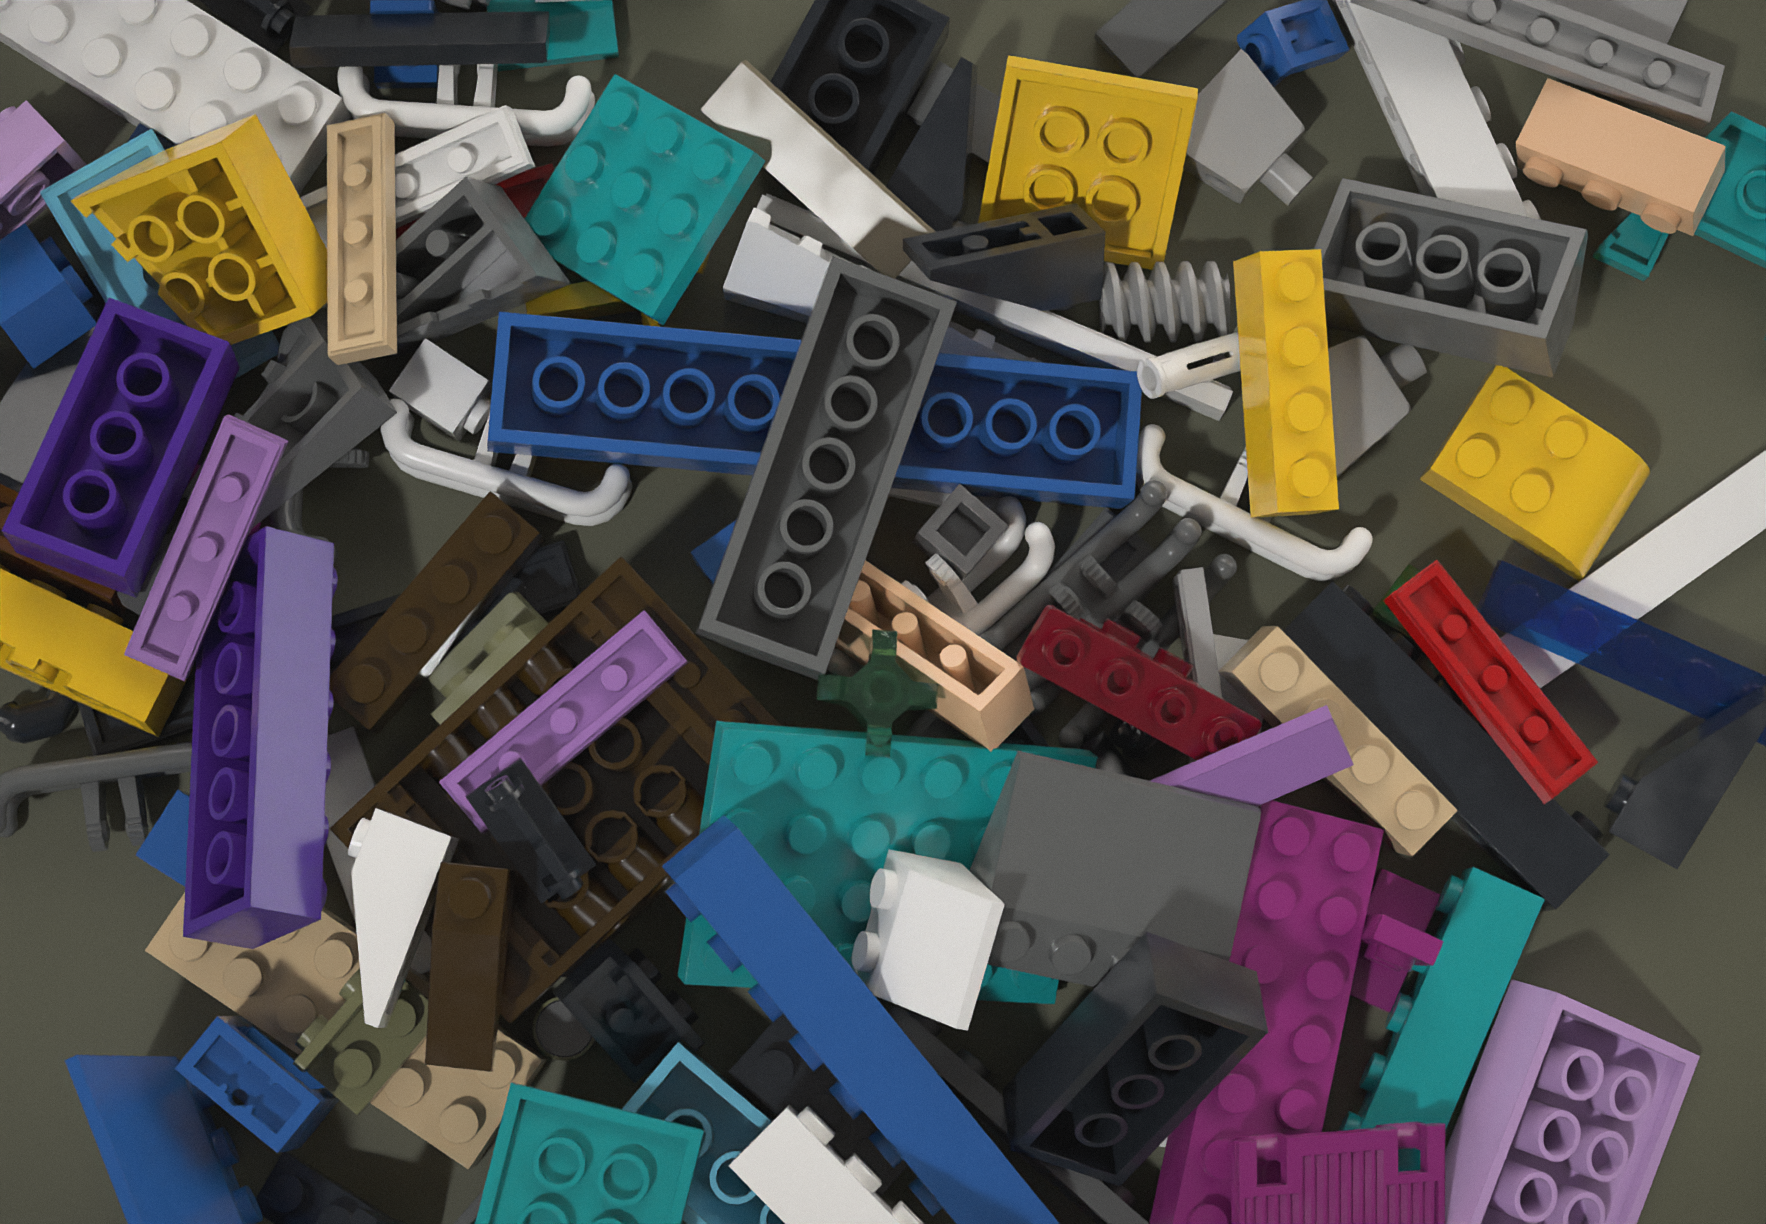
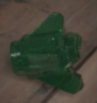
M872 629L868 663L854 676L818 675L817 700L846 706L850 713L864 727L865 756L890 757L892 724L906 711L937 709L939 684L912 681L895 662L897 631Z

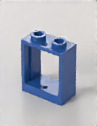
M217 1016L174 1068L276 1153L301 1148L339 1101L337 1097L308 1072L303 1073L293 1065L296 1059L242 1016ZM233 1094L245 1104H235L233 1101Z

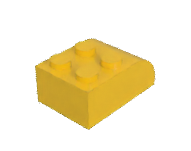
M1496 365L1481 382L1420 477V480L1577 581H1581L1649 477L1650 469L1637 453L1618 438L1507 367Z

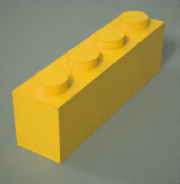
M1321 249L1259 251L1233 261L1251 518L1310 515L1338 510L1339 501Z

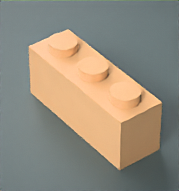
M1547 78L1516 141L1518 168L1522 169L1523 173L1530 180L1545 187L1555 188L1560 184L1581 192L1586 201L1604 210L1613 211L1617 207L1640 215L1641 220L1649 227L1668 234H1673L1678 230L1691 236L1694 235L1725 171L1726 146Z

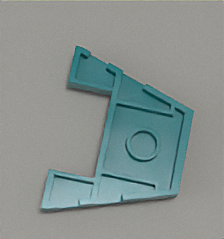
M1731 111L1705 137L1726 146L1725 171L1694 235L1766 269V128ZM1631 213L1596 248L1592 257L1644 282L1649 277L1669 234L1649 227L1641 220L1640 215Z

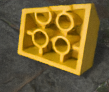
M256 114L163 150L154 156L152 155L71 200L73 205L86 218L93 213L116 238L111 245L127 262L135 258L159 284L158 295L188 327L228 341L230 345L312 316L327 303V248Z

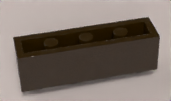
M490 491L333 672L329 679V690L332 692L333 700L369 731L379 734L544 543L545 540L540 532Z

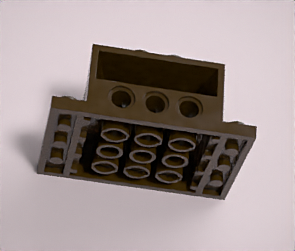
M620 557L329 829L349 849L352 836L359 821L362 818L371 820L375 809H380L459 839L450 863L516 871L500 1013L509 1023H513L561 977H568L609 938L613 940L674 883L662 866L699 836L716 721L781 725L638 573ZM645 610L688 663L541 786L596 863V866L580 876L584 884L573 895L562 899L556 893L541 904L491 832L488 830L485 834L481 833L439 781ZM435 904L424 930L431 939Z

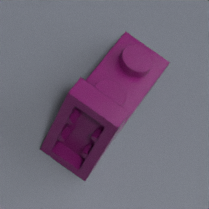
M1383 868L1378 869L1373 880L1350 992L1351 997L1390 1013L1407 972H1411L1413 965H1434L1444 941L1426 934L1425 931L1439 901L1440 894Z

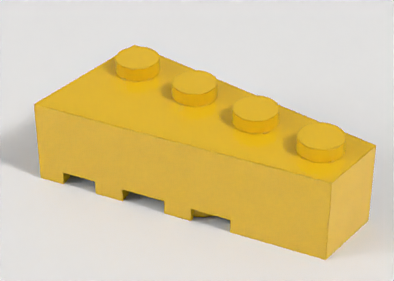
M0 564V668L159 737L187 679L183 681L125 656L124 652L133 631L122 626L124 620L118 615L90 603L85 609L66 600L67 595L57 588L36 579L28 582L11 574L9 569Z

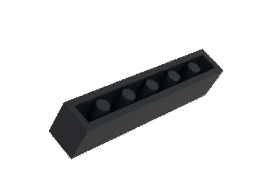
M1332 581L1283 632L1458 810L1451 819L1522 889L1544 898L1545 900L1541 907L1544 911L1556 910L1610 855L1599 844L1604 838L1602 832L1579 811H1575L1570 816L1554 799L1544 804L1481 724L1478 725L1461 708L1464 702L1445 678L1437 675L1434 680L1431 679L1415 663L1420 654L1403 635L1396 630H1392L1387 635L1369 617L1374 612V608L1356 589L1346 585L1341 590Z

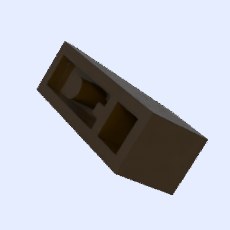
M440 862L432 929L425 1065L493 1072L516 871Z

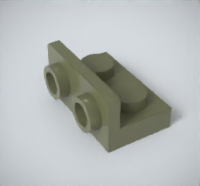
M514 591L507 594L429 675L430 682L446 698L431 714L440 725L548 625L543 617L519 592Z
M359 968L339 992V995L346 1000L341 1008L330 1020L326 1019L322 1014L318 1016L296 1041L295 1045L303 1052L293 1062V1065L301 1072H308L356 1115L362 1114L426 1039L429 999L405 979L388 1026L376 1028L365 1023Z

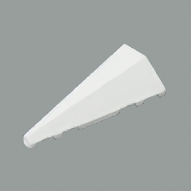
M754 207L744 228L723 285L724 297L732 302L807 323L832 257L834 256L847 262L850 261L822 249V243L808 235L803 236L801 239L769 224L771 215ZM952 321L949 323L939 353L1041 362L995 342L993 335L981 329H976L973 332Z

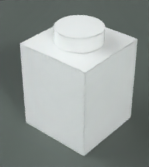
M426 338L389 390L395 399L405 401L411 411L458 442H460L467 430L472 434H476L485 424L490 413L491 400L489 398L492 395V385L489 380Z

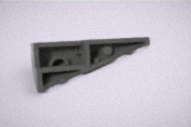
M313 315L298 320L294 324L301 335L282 364L271 360L261 374L267 380L268 385L258 400L244 415L235 413L233 416L288 440V444L252 528L397 413L378 380L359 361L337 365L328 357V329ZM206 459L184 491L182 497L187 502L190 499ZM182 515L170 533L165 534L137 598L117 591L122 605L138 615H141Z

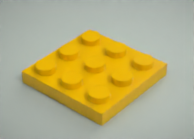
M1008 55L978 223L1077 203L1106 232L1105 262L1122 265L1138 262L1141 268L1152 270L1156 262H1164L1198 99V88Z

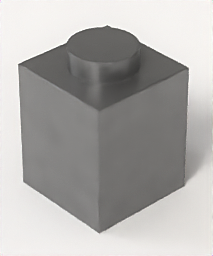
M959 484L917 532L913 543L930 558L935 553L942 557L959 579L963 581L999 540L1009 525Z

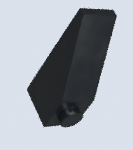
M963 57L960 58L886 185L894 195L935 232L969 225L961 219L968 208L978 66Z
M1077 203L903 239V251L930 281L1041 311L1069 310L1076 304L1099 300L1102 296L1106 232Z
M1762 685L1642 760L1631 778L1622 773L1614 783L1604 803V807L1610 810L1608 814L1609 832L1678 869L1766 727V686Z

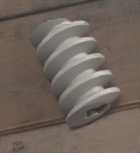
M1182 261L1178 266L1174 280H1171L1165 263L1156 262L1152 268L1149 280H1146L1138 262H1131L1128 265L1123 281H1120L1115 265L1113 263H1105L1103 265L1102 296L1099 299L1100 333L1104 334L1106 326L1112 325L1117 339L1126 343L1132 325H1138L1144 342L1151 343L1157 325L1163 324L1169 341L1177 342L1182 325L1189 324L1195 342H1202L1207 325L1214 324L1219 337L1228 335L1230 331V284L1228 273L1222 279L1217 264L1214 261H1207L1203 266L1200 278L1197 279L1192 265L1188 261Z

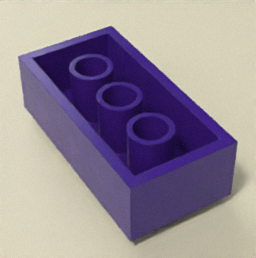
M108 298L3 526L2 532L16 553L137 598L239 371L240 366L230 342L118 300Z

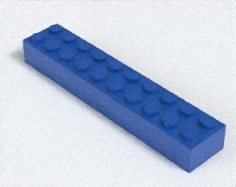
M499 312L487 452L753 475L801 340ZM939 353L891 488L951 494L961 484L973 496L995 498L1013 496L1018 500L1122 509L1133 501L1135 497L1142 389L1138 382L1137 371Z

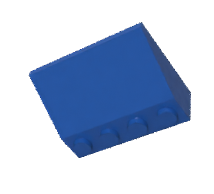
M75 1055L65 1060L128 1224H257L263 1221L260 1207L248 1185L239 1186L232 1169V1165L240 1162L236 1147L224 1127L216 1129L208 1109L216 1105V1102L174 1069L181 1060L176 1056Z

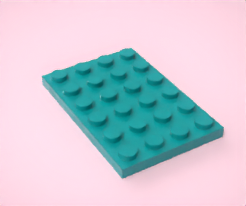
M716 721L699 835L721 816L725 815L738 827L842 957L855 970L852 964L854 943L858 934L861 931H866L872 910L870 903L871 883L877 870L884 868L889 849L961 863L970 870L1018 751L1091 768H1096L1097 756L1084 749L1001 743L990 752L988 748L968 740ZM702 915L693 922L686 918L678 977L684 984L752 988L757 984L743 965L732 973L709 946L707 941L716 932ZM987 964L977 1000L1055 1004L1059 980Z

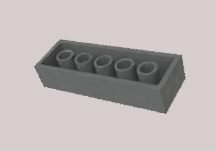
M834 256L832 257L695 633L697 637L819 680L825 674L954 312L956 301Z

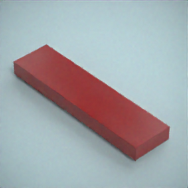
M1435 560L1384 600V603L1544 804L1598 763L1596 758L1438 560Z

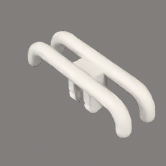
M477 64L478 80L473 106L458 105L457 79L460 65H439L437 104L372 98L369 93V79L363 74L362 67H339L337 76L339 96L343 98V103L348 111H350L353 119L386 113L395 123V137L431 139L498 109L495 108L498 64ZM574 76L567 82L563 102L555 109L547 111L512 109L526 145L549 147L564 145L572 141L594 108L595 96L591 91V84L587 78Z
M401 399L390 400L397 413L381 425L380 431L390 457L402 471L413 477L482 498L491 491L509 506L570 524L594 526L608 522L622 511L632 490L629 470L622 464H613L608 467L601 484L588 492L576 491L532 478L531 474L537 456L516 454L509 471L495 467L498 452H487L490 413L474 460L414 442L411 439L414 418L409 412L407 403Z
M1147 425L1140 432L1135 483L1140 491L1148 481L1157 480L1163 483L1167 490V497L1162 507L1186 519H1194L1200 526L1303 577L1317 581L1334 580L1347 574L1362 561L1370 550L1373 542L1372 534L1363 527L1352 529L1343 538L1338 548L1325 550L1270 524L1269 522L1272 517L1251 518L1250 513L1236 507L1248 477L1246 447L1220 498L1170 474L1163 468L1159 455L1165 441V432L1159 425Z
M1013 496L1000 498L996 505L997 514L1000 519L1009 525L1008 528L963 581L959 579L946 561L935 553L925 562L929 568L930 575L939 585L932 594L926 597L916 585L910 584L907 580L902 583L903 586L976 635H980L988 630L1035 588L1047 574L1054 559L1055 542L1051 531L1041 522H1033L1025 530L1026 515L1023 506ZM1025 534V539L1030 547L1026 560L980 603H977L971 592L1009 559L1019 547ZM838 648L833 650L827 669L842 681L854 682L852 685L853 695L869 709L887 710L900 706L910 699L889 683L877 684L872 679L876 676L875 673L845 654L842 650Z

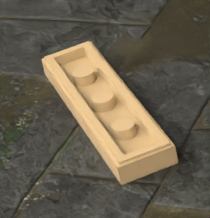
M386 113L327 125L328 357L337 365L397 354L395 123Z

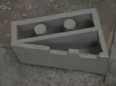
M465 177L396 240L397 354H392V356L401 357L417 350L425 338L434 343L497 316L499 312H506L571 284L501 186Z

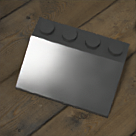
M1018 751L969 870L1004 903L987 964L1096 987L1146 931L1229 961L1261 817L1259 807Z

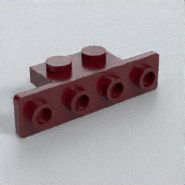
M1047 605L1017 655L1018 663L1195 760L1202 759L1257 735L1262 725L1261 721L1253 715L1207 691L1189 678L1188 675L1193 668L1191 664L1159 647L1154 657L1139 650L1136 646L1141 637L1108 618L1103 626L1099 628L1081 617L1078 620L1052 605Z

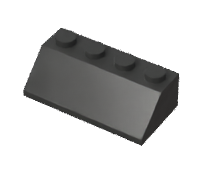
M1342 178L1314 249H1321L1326 327L1553 378L1574 324L1588 238L1587 229Z

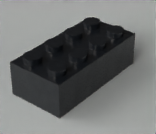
M1146 931L1003 1088L1010 1150L1121 1186L1268 1033L1257 971Z

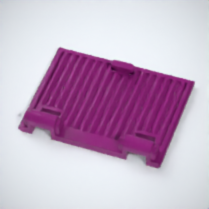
M1416 1121L1380 1124L1374 1128L1297 1135H1284L1281 1133L1235 1137L1234 1140L1229 1142L1228 1153L1231 1158L1232 1224H1445L1444 1123L1426 1124ZM1410 1148L1420 1150V1170L1398 1172V1150ZM1273 1160L1281 1162V1182L1257 1184V1162Z

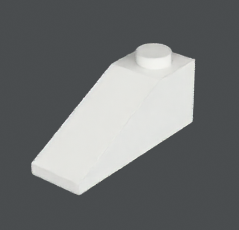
M375 809L371 820L362 818L359 821L349 845L348 855L356 858L351 876L365 1023L376 1028H385L388 1026L436 901L440 862H451L459 839L380 809Z

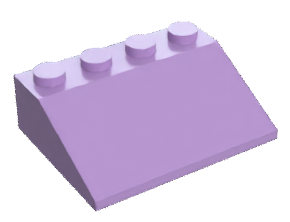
M1511 979L1445 1151V1224H1637L1700 1056L1560 993Z

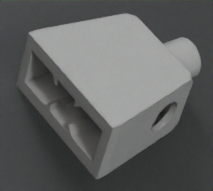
M1242 49L1198 94L1183 169L1239 204L1262 183L1283 203L1289 206L1313 180L1309 173L1287 155L1299 142L1305 128L1253 60Z
M1362 335L1328 348L1337 478L1410 413L1411 407L1400 389L1427 373L1426 366L1414 346L1400 344L1379 357L1368 339Z

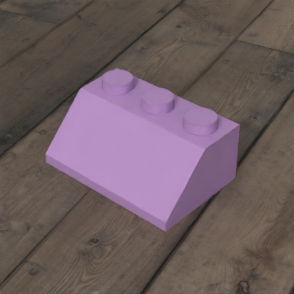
M27 100L18 108L11 106L0 112V240L24 223L28 226L48 207L40 191L87 165Z

